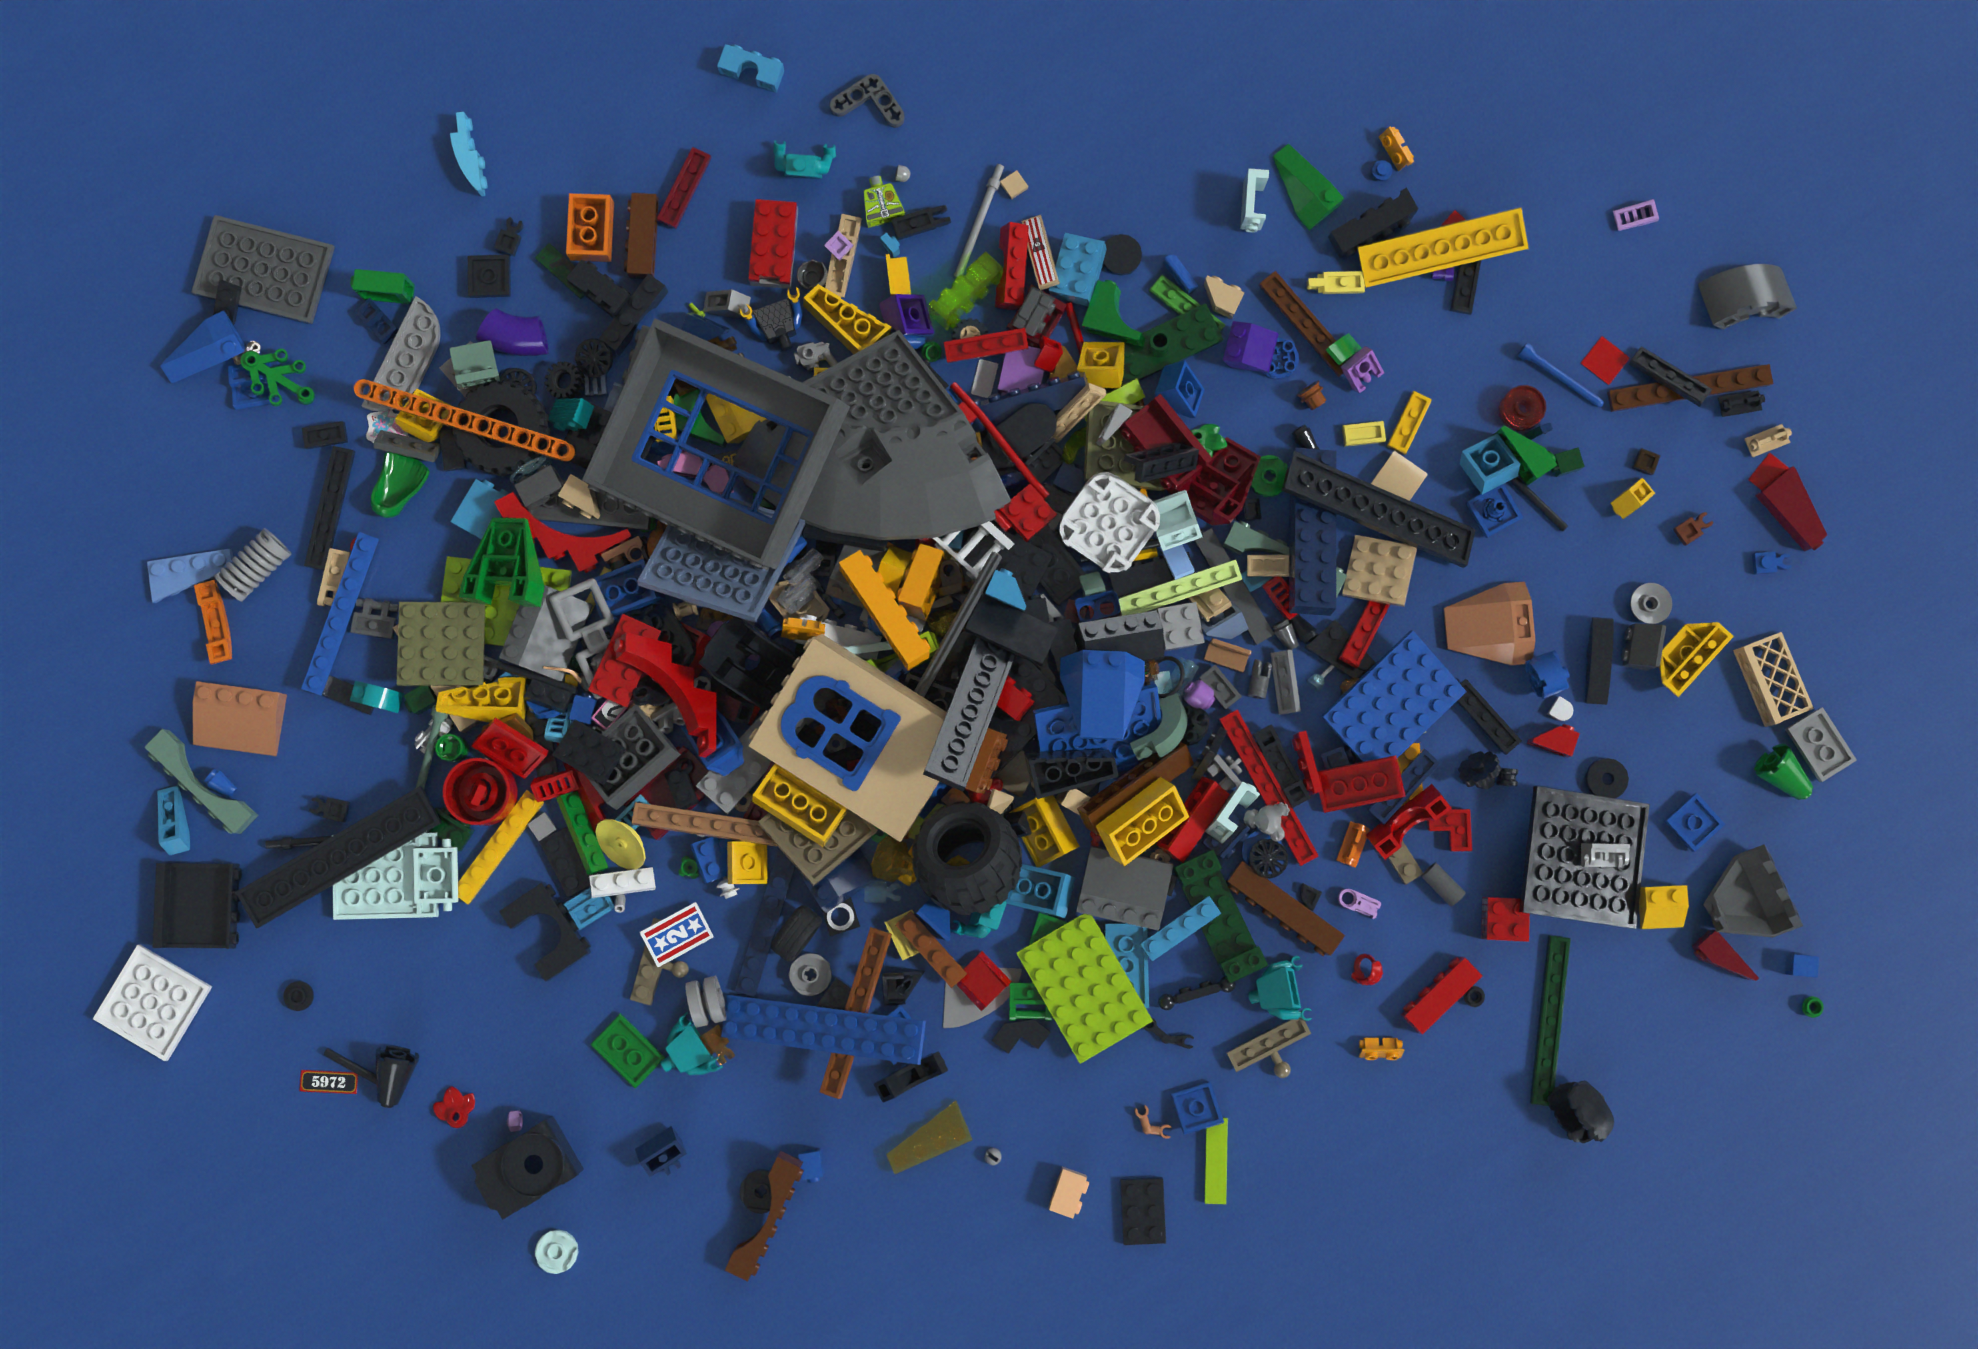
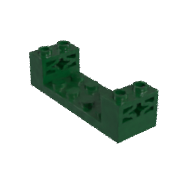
M1208 850L1184 863L1174 866L1173 871L1178 877L1177 879L1191 908L1210 896L1221 912L1219 916L1201 927V930L1223 977L1225 976L1228 983H1232L1268 966L1260 947L1255 945L1229 888H1227V883L1220 871L1222 867L1214 850Z

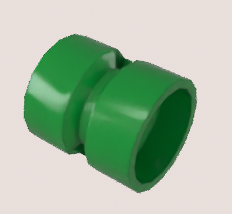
M445 734L437 740L435 751L445 761L460 762L467 757L469 745L463 737Z

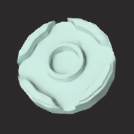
M559 1229L544 1234L537 1242L535 1248V1257L539 1266L546 1272L553 1274L570 1269L576 1262L579 1253L575 1238L567 1231Z

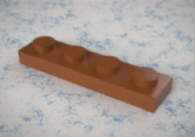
M911 911L895 925L951 988L967 975L964 969Z

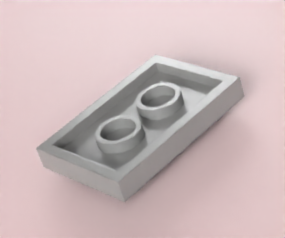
M1823 707L1818 708L1785 729L1819 782L1825 781L1857 761Z

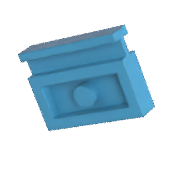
M588 888L566 902L564 906L569 911L579 930H582L612 911L615 903L610 896L592 898L591 888Z

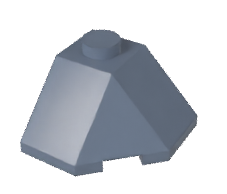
M1223 590L1222 592L1231 601L1232 606L1216 617H1211L1208 622L1202 616H1199L1201 628L1207 636L1232 639L1249 628L1242 611Z

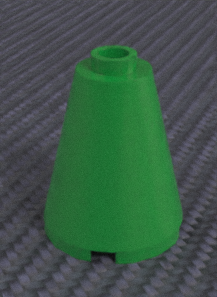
M1786 744L1773 746L1772 749L1774 751L1770 754L1765 752L1758 759L1754 766L1758 777L1797 800H1804L1810 797L1813 785L1791 748Z

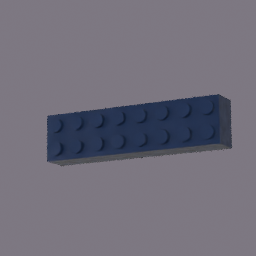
M1295 448L1294 450L1336 469V451ZM1290 494L1289 613L1331 616L1336 610V514Z

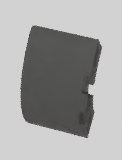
M1753 264L1741 266L1711 276L1698 284L1712 324L1723 330L1731 325L1748 320L1749 315L1759 314V317H1775L1780 319L1797 309L1783 271L1775 265Z

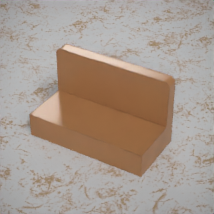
M1212 638L1209 641L1203 660L1243 673L1252 651Z

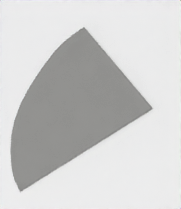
M999 968L1012 982H1019L1022 969ZM946 983L943 1028L960 1027L990 1014L1010 997V984L981 1011L957 985L951 988Z

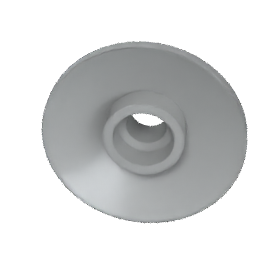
M1646 583L1639 586L1633 592L1630 606L1638 620L1646 624H1656L1669 616L1672 609V598L1663 586L1656 583ZM1647 601H1650L1652 603L1651 608H1648L1646 606Z

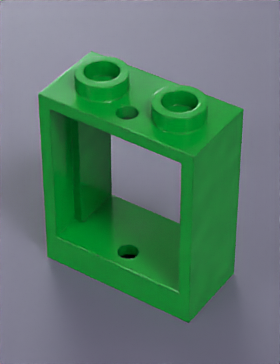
M355 269L354 275L351 276V287L363 300L371 298L372 301L410 305L413 302L415 284L404 273Z

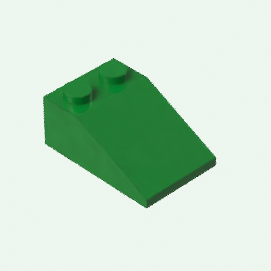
M1503 426L1493 434L1498 433L1519 461L1518 475L1525 485H1530L1557 466L1556 458L1552 452L1547 451L1545 447L1510 428Z

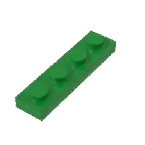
M578 792L560 795L556 798L587 875L607 869V862Z

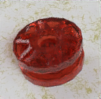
M1521 385L1511 389L1502 398L1499 405V415L1503 423L1515 431H1527L1533 428L1542 420L1546 412V401L1542 393L1528 385ZM1519 404L1525 406L1526 412H1522L1519 409Z

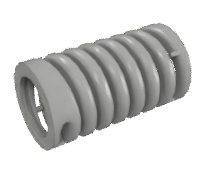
M263 528L255 536L258 543L255 540L249 542L262 557L249 545H245L243 548L245 552H238V556L242 560L234 556L232 562H227L226 567H222L220 572L214 575L222 587L241 602L253 592L254 588L259 586V582H263L265 577L271 575V571H275L277 566L282 564V560L284 561L292 555L290 550L266 528Z

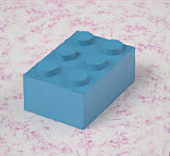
M1065 233L1055 266L1060 284L1049 288L1050 295L1058 300L1089 306L1107 250L1105 241Z

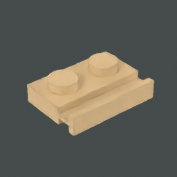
M1219 588L1186 598L1190 603L1196 602L1198 612L1206 622L1210 621L1211 617H1216L1232 606L1231 601Z

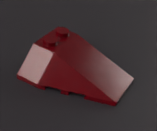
M1228 437L1225 438L1227 442L1226 448L1214 450L1213 459L1171 493L1169 492L1172 495L1186 490L1195 516L1210 525L1230 524L1240 513L1261 456Z

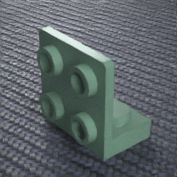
M491 341L449 349L458 389L478 386L483 383L488 384L490 381H500Z

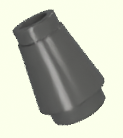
M1288 619L1281 620L1272 626L1274 628L1273 633L1287 650H1292L1299 646L1292 622H1289Z

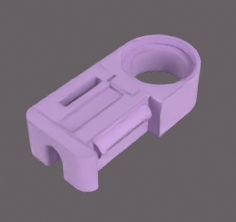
M1343 889L1337 896L1338 903L1342 907L1367 916L1371 915V919L1376 918L1377 910L1381 906L1380 901L1352 889ZM1350 892L1353 895L1351 904H1345L1342 901L1344 893Z

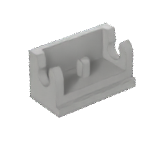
M1581 843V867H1622V864L1628 865L1630 844Z

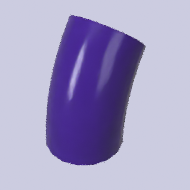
M496 308L485 317L476 335L477 342L491 341L493 350L519 356L549 354L548 341L540 316L519 317Z

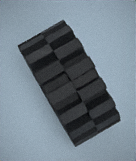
M561 361L557 362L558 365H551L553 370L548 368L547 372L550 374L545 375V379L548 380L544 382L547 386V391L558 399L575 398L574 395L579 397L581 394L578 391H583L584 387L581 385L585 384V380L582 379L585 376L579 368L566 361L564 363ZM564 374H569L571 376L569 386L564 389L560 388V378Z

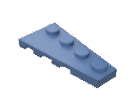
M232 549L147 561L152 602L157 603L185 589L193 588L196 584L214 579V575L220 572L222 567H226L227 562H232Z

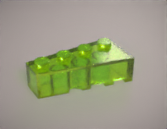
M986 251L967 268L966 275L961 274L954 280L951 289L945 288L940 293L937 302L933 299L928 304L929 315L946 331L950 327H956V324L961 321L960 317L964 313L968 314L975 307L974 303L979 298L982 300L988 294V288L992 284L997 285L1000 282L1003 267Z

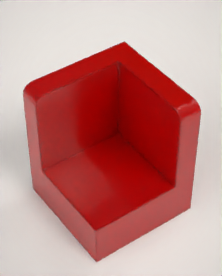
M1042 336L1039 341L1041 350L1034 361V365L1052 373L1063 354L1060 342Z

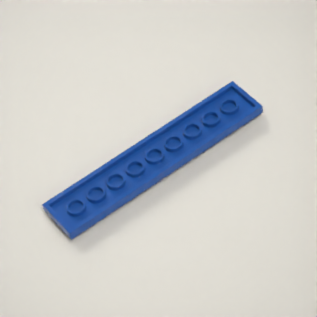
M727 995L725 1005L726 1021H723L721 1037L921 1065L926 1021Z

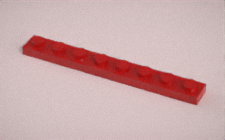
M1238 709L1219 719L1222 727L1227 730L1226 734L1242 760L1265 805H1275L1280 802L1288 805L1290 811L1288 816H1281V827L1285 832L1284 839L1299 866L1319 856Z

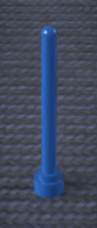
M1526 343L1517 355L1522 360L1526 359L1527 361L1531 360L1597 407L1603 406L1604 402L1602 399L1537 355L1532 345Z

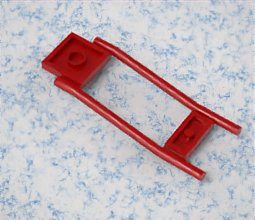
M954 382L949 388L962 401L958 406L965 414L969 423L971 424L978 418L1029 483L1028 486L1011 499V502L998 511H994L996 516L994 520L1005 532L1013 527L1027 542L1057 516V513L1045 501L1050 493L1034 477L985 413Z

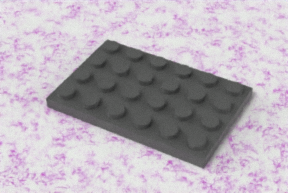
M214 215L192 293L216 300L218 283L224 280L242 287L239 306L313 324L335 247L328 243Z

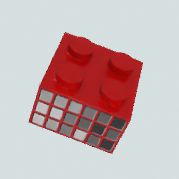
M1482 897L1481 939L1529 942L1530 914L1519 912L1520 899Z

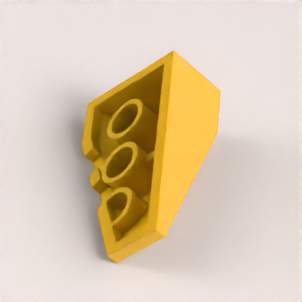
M503 677L498 678V681L486 684L483 682V685L471 688L459 687L438 692L436 711L489 723L495 717L502 719L517 713L525 721L526 700L524 696L526 694V678Z

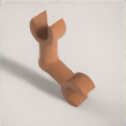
M1144 1105L1145 1113L1143 1115H1139L1137 1108L1134 1109L1136 1116L1140 1119L1144 1134L1160 1135L1166 1139L1171 1137L1163 1135L1162 1132L1166 1127L1172 1128L1170 1125H1150L1147 1116L1149 1109L1146 1105Z

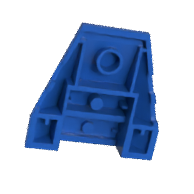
M1081 650L1060 658V681L1064 687L1080 738L1123 740L1145 681V661L1127 652Z

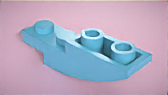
M457 112L458 132L450 133L453 151L463 174L480 196H485V189L488 188L487 179L483 176L482 170L485 169V160L475 150L474 139L470 136V131H473L472 120L467 117L465 112Z

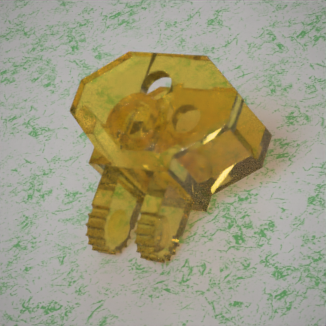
M886 836L877 845L871 863L873 876L892 883L901 875L912 876L913 872L907 869L913 859L908 853L907 843L899 842L894 838Z

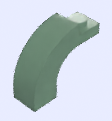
M1177 693L1159 700L1163 714L1159 727L1151 734L1130 743L1138 760L1147 758L1156 752L1161 758L1170 753L1182 740L1187 728V715Z

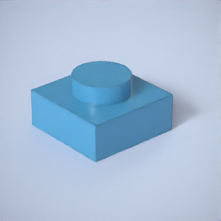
M887 233L880 237L881 244L893 258L897 257L900 254V244L894 236L890 237Z

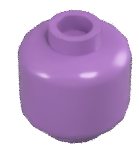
M1202 680L1190 681L1184 688V700L1194 708L1207 710L1215 700L1214 690Z

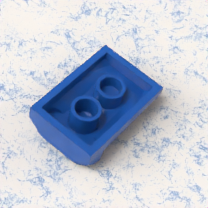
M716 708V750L706 758L699 757L708 770L726 776L744 763L743 744L726 718ZM680 725L698 754V737L688 735L686 725Z

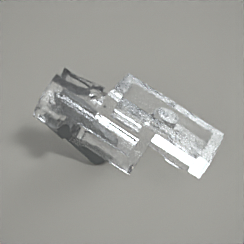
M813 548L799 560L796 566L783 576L790 586H786L776 600L790 614L795 613L814 598L813 591L819 585L810 572L820 566L824 557Z

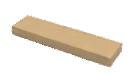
M1088 383L1056 415L1057 427L1052 436L1056 439V443L1106 396L1105 389Z

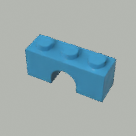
M725 44L717 65L719 74L739 80L743 70L747 68L756 69L758 71L756 76L757 86L776 93L785 71L783 63L779 59L763 57L762 54L756 51H745L742 47L735 44L731 46Z

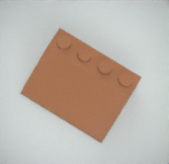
M196 681L193 697V745L277 756L287 694Z

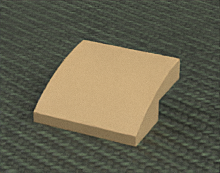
M1393 451L1371 484L1410 501L1428 474L1396 451Z

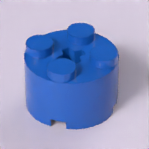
M1555 650L1525 662V671L1531 674L1529 683L1539 698L1542 697V699L1569 688L1567 678L1570 677L1569 672L1565 666H1561L1559 656Z

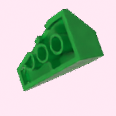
M1287 144L1273 156L1280 177L1286 186L1288 197L1294 206L1295 214L1309 231L1341 205L1344 197L1329 180L1290 144Z

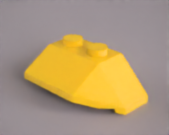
M1719 622L1685 624L1662 650L1659 667L1662 684L1675 696L1679 697L1734 636Z

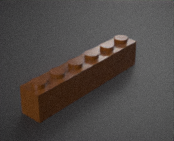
M1180 742L1170 753L1161 758L1157 752L1150 755L1078 807L1077 810L1085 827L1094 834H1099L1096 828L1097 824L1158 778L1162 777L1171 782L1181 773L1186 772L1188 768L1194 765L1187 745Z
M1239 861L1226 880L1229 884L1227 888L1237 895L1239 892L1245 895V901L1253 907L1258 905L1263 908L1262 913L1268 918L1273 919L1275 917L1281 921L1279 925L1288 932L1292 929L1297 933V939L1305 944L1310 942L1315 946L1313 950L1321 956L1325 954L1331 956L1345 937L1343 933L1271 881L1258 876L1243 861Z

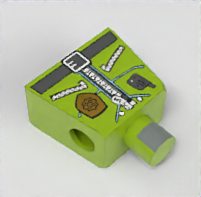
M881 176L871 177L869 179L871 188L864 190L868 228L890 223L891 219L905 215L891 183L883 185Z

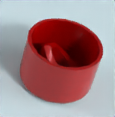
M471 758L458 763L448 773L443 785V799L448 811L456 819L466 824L479 826L496 824L510 814L517 801L518 789L512 773L498 762L483 758ZM476 779L486 780L491 785L488 801L479 806L471 804L468 798Z

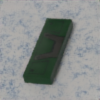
M548 243L535 258L578 298L582 299L584 295L569 284L566 279L575 266Z

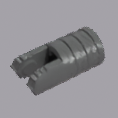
M1255 659L1253 663L1247 696L1256 699H1266L1272 664L1269 662L1265 663L1260 676L1262 661Z

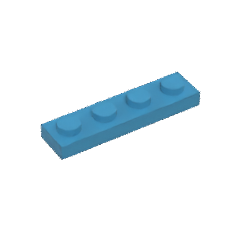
M1208 896L1141 942L1140 945L1150 960L1154 961L1219 916L1221 912L1210 896Z

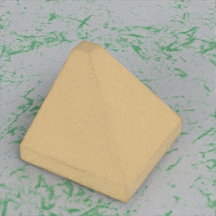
M992 789L987 806L995 812L997 811L999 814H1002L1011 804L1014 797Z

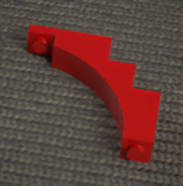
M627 632L616 640L614 645L616 660L640 669L663 687L679 709L688 735L698 737V756L705 758L716 750V692L694 687V668L672 663V644Z

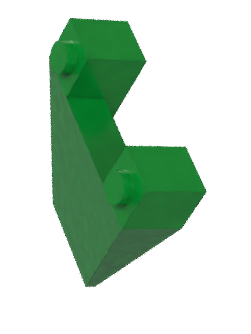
M491 519L463 576L459 598L472 603L491 605L495 585L511 586L508 600L524 607H541L545 586L528 519Z

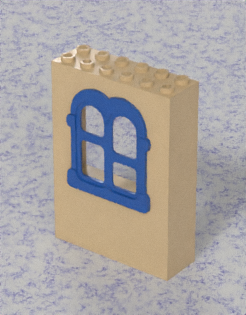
M825 635L813 636L812 639L809 638L803 647V650H805L804 654L801 657L798 656L793 663L794 671L783 680L781 684L783 689L779 693L777 692L771 700L773 706L762 715L760 719L762 724L758 729L755 728L749 739L752 741L749 747L901 842L939 781L923 775V772L947 712ZM830 688L852 702V707L841 724L836 723L815 708L813 697L819 689ZM862 709L876 716L882 722L871 742L863 740L850 731L851 724ZM810 717L825 726L823 735L813 748L799 740L796 735V725L803 718ZM834 733L844 737L864 752L852 772L823 755V750Z

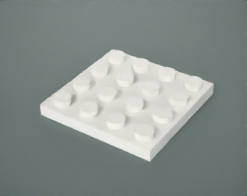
M137 945L93 1017V1020L163 1061H168L212 986L146 947Z

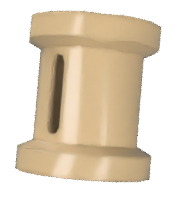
M686 602L673 603V608L679 621L685 616L698 615L696 605Z

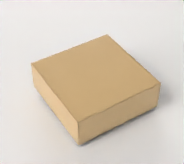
M1017 170L1000 181L1001 186L1011 200L1028 189V185Z

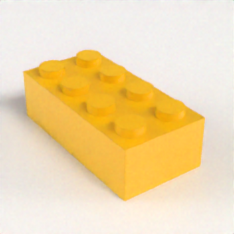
M776 763L752 796V802L821 847L825 846L847 813L846 807Z
M1160 777L1097 824L1096 828L1110 857L1126 866L1189 818V815L1175 785Z

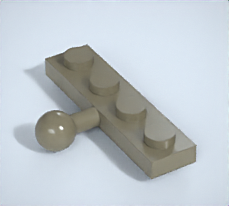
M653 918L651 926L660 922L661 919ZM645 945L630 1000L652 1005L662 969L672 971L674 976L682 978L688 974V965L684 961H677L675 963L667 962L657 967L650 951Z
M1301 1018L1298 1020H1288L1226 1052L1236 1072L1270 1055L1275 1064V1075L1279 1078H1286L1289 1076L1291 1068L1287 1062L1282 1061L1278 1051L1310 1035L1311 1032L1306 1022Z

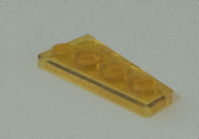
M954 1101L949 1107L941 1111L931 1121L886 1154L895 1175L973 1140L957 1101Z

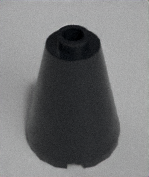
M386 1046L385 1050H381V1047L376 1050L377 1101L381 1103L382 1107L392 1108L394 1105L399 1104L419 1061L418 1053L415 1052L414 1056L410 1054L411 1049L400 1046Z

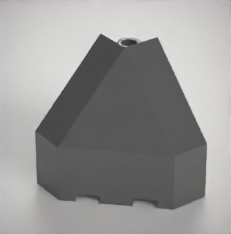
M1765 844L1735 855L1703 904L1712 918L1716 932L1773 938L1803 926L1794 902H1792L1788 889L1781 875H1779L1775 862Z

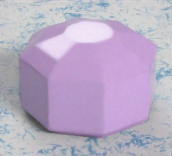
M520 1110L510 1111L508 1114L507 1124L511 1132L522 1129L523 1120Z

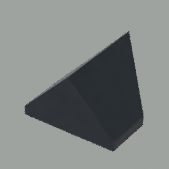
M925 971L883 972L884 1005L906 1004L907 998Z

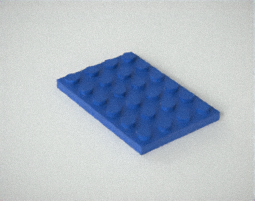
M1410 630L1327 709L1321 717L1361 762L1396 755L1398 758L1467 691L1418 635Z
M1156 684L1142 687L1123 740L1080 738L1069 703L1033 710L1039 752L1110 750L1115 757L1118 772L1130 770L1146 759L1138 760L1130 743L1151 734L1162 722L1158 687Z

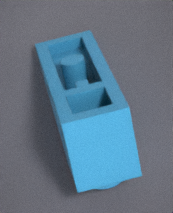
M177 785L158 790L159 844L169 855L189 851L190 832L180 787Z

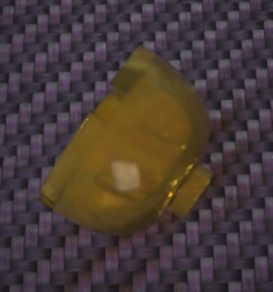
M950 606L931 613V617L927 618L931 632L943 639L959 609L954 610ZM969 619L966 621V623H965L963 629L961 630L960 634L965 630V628H966V626H967V624H968V622H969Z

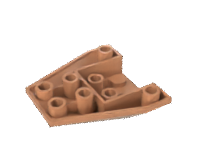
M1525 582L1503 583L1443 608L1447 650L1510 666L1525 665L1526 661L1533 658L1535 631L1532 599Z

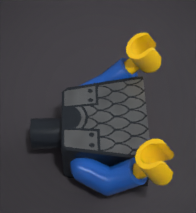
M797 287L796 295H791L788 288V298L754 311L746 304L748 307V312L742 313L740 307L738 309L739 313L746 317L745 322L751 333L762 341L767 340L769 344L778 342L781 351L792 348L789 338L797 335L796 330L801 325L803 311L800 299H798L800 292Z

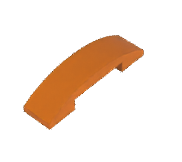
M215 580L196 584L194 588L197 603L202 609L208 639L206 647L209 662L212 665L231 660L232 644L230 629L218 585Z

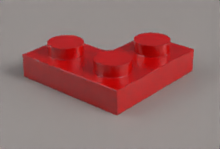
M1470 809L1449 810L1436 821L1427 820L1428 831H1449L1450 852L1472 851Z

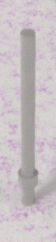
M1001 164L996 165L992 178H989L986 185L988 187L954 274V277L957 279H962L993 195L1001 183L999 180L1004 166Z

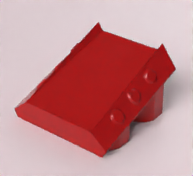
M981 951L964 968L967 975L956 985L982 1011L1012 981Z

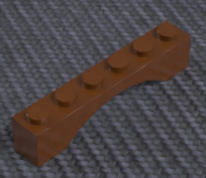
M782 1151L779 1152L768 1175L772 1199L767 1220L756 1234L746 1241L737 1244L725 1271L745 1281H748L751 1275L756 1276L761 1265L757 1261L760 1256H765L769 1248L766 1242L769 1237L773 1239L778 1228L775 1222L777 1218L782 1219L787 1209L783 1205L786 1199L791 1200L795 1188H792L794 1181L799 1182L804 1172L801 1169L803 1161Z

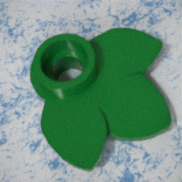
M1205 424L1200 429L1191 430L1193 435L1199 438L1197 440L1211 457L1214 450H1221L1227 447L1224 437L1218 434L1220 427L1215 424Z

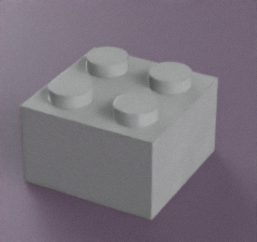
M1196 602L1156 609L1163 626L1164 652L1194 647L1205 643Z

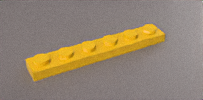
M529 790L525 791L510 814L505 818L459 880L458 898L466 904L472 902L526 829L527 824L532 821L543 806L544 801L537 802L533 793Z

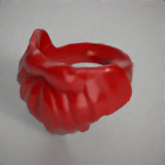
M1361 954L1354 962L1355 972L1351 974V978L1361 985H1374L1382 978V965L1379 961H1375L1374 957L1370 954ZM1365 958L1372 962L1371 974L1367 978L1360 969V963Z

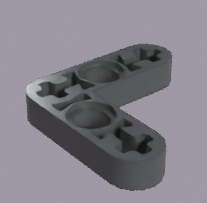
M876 74L864 77L835 96L830 102L831 112L837 117H842L871 99L891 127L898 128L905 121L902 108L882 79ZM872 81L873 83H876L877 87H869V82ZM862 86H864L865 89L868 88V89H867V93H868V94H865V91H864V89L862 88ZM853 91H859L862 97L859 100H853L850 95ZM882 96H886L890 99L888 105L883 106L878 102ZM845 97H847L851 105H848V102H846ZM836 103L843 104V109H835ZM891 108L896 116L899 115L898 121L895 119L891 120L892 114L889 111Z

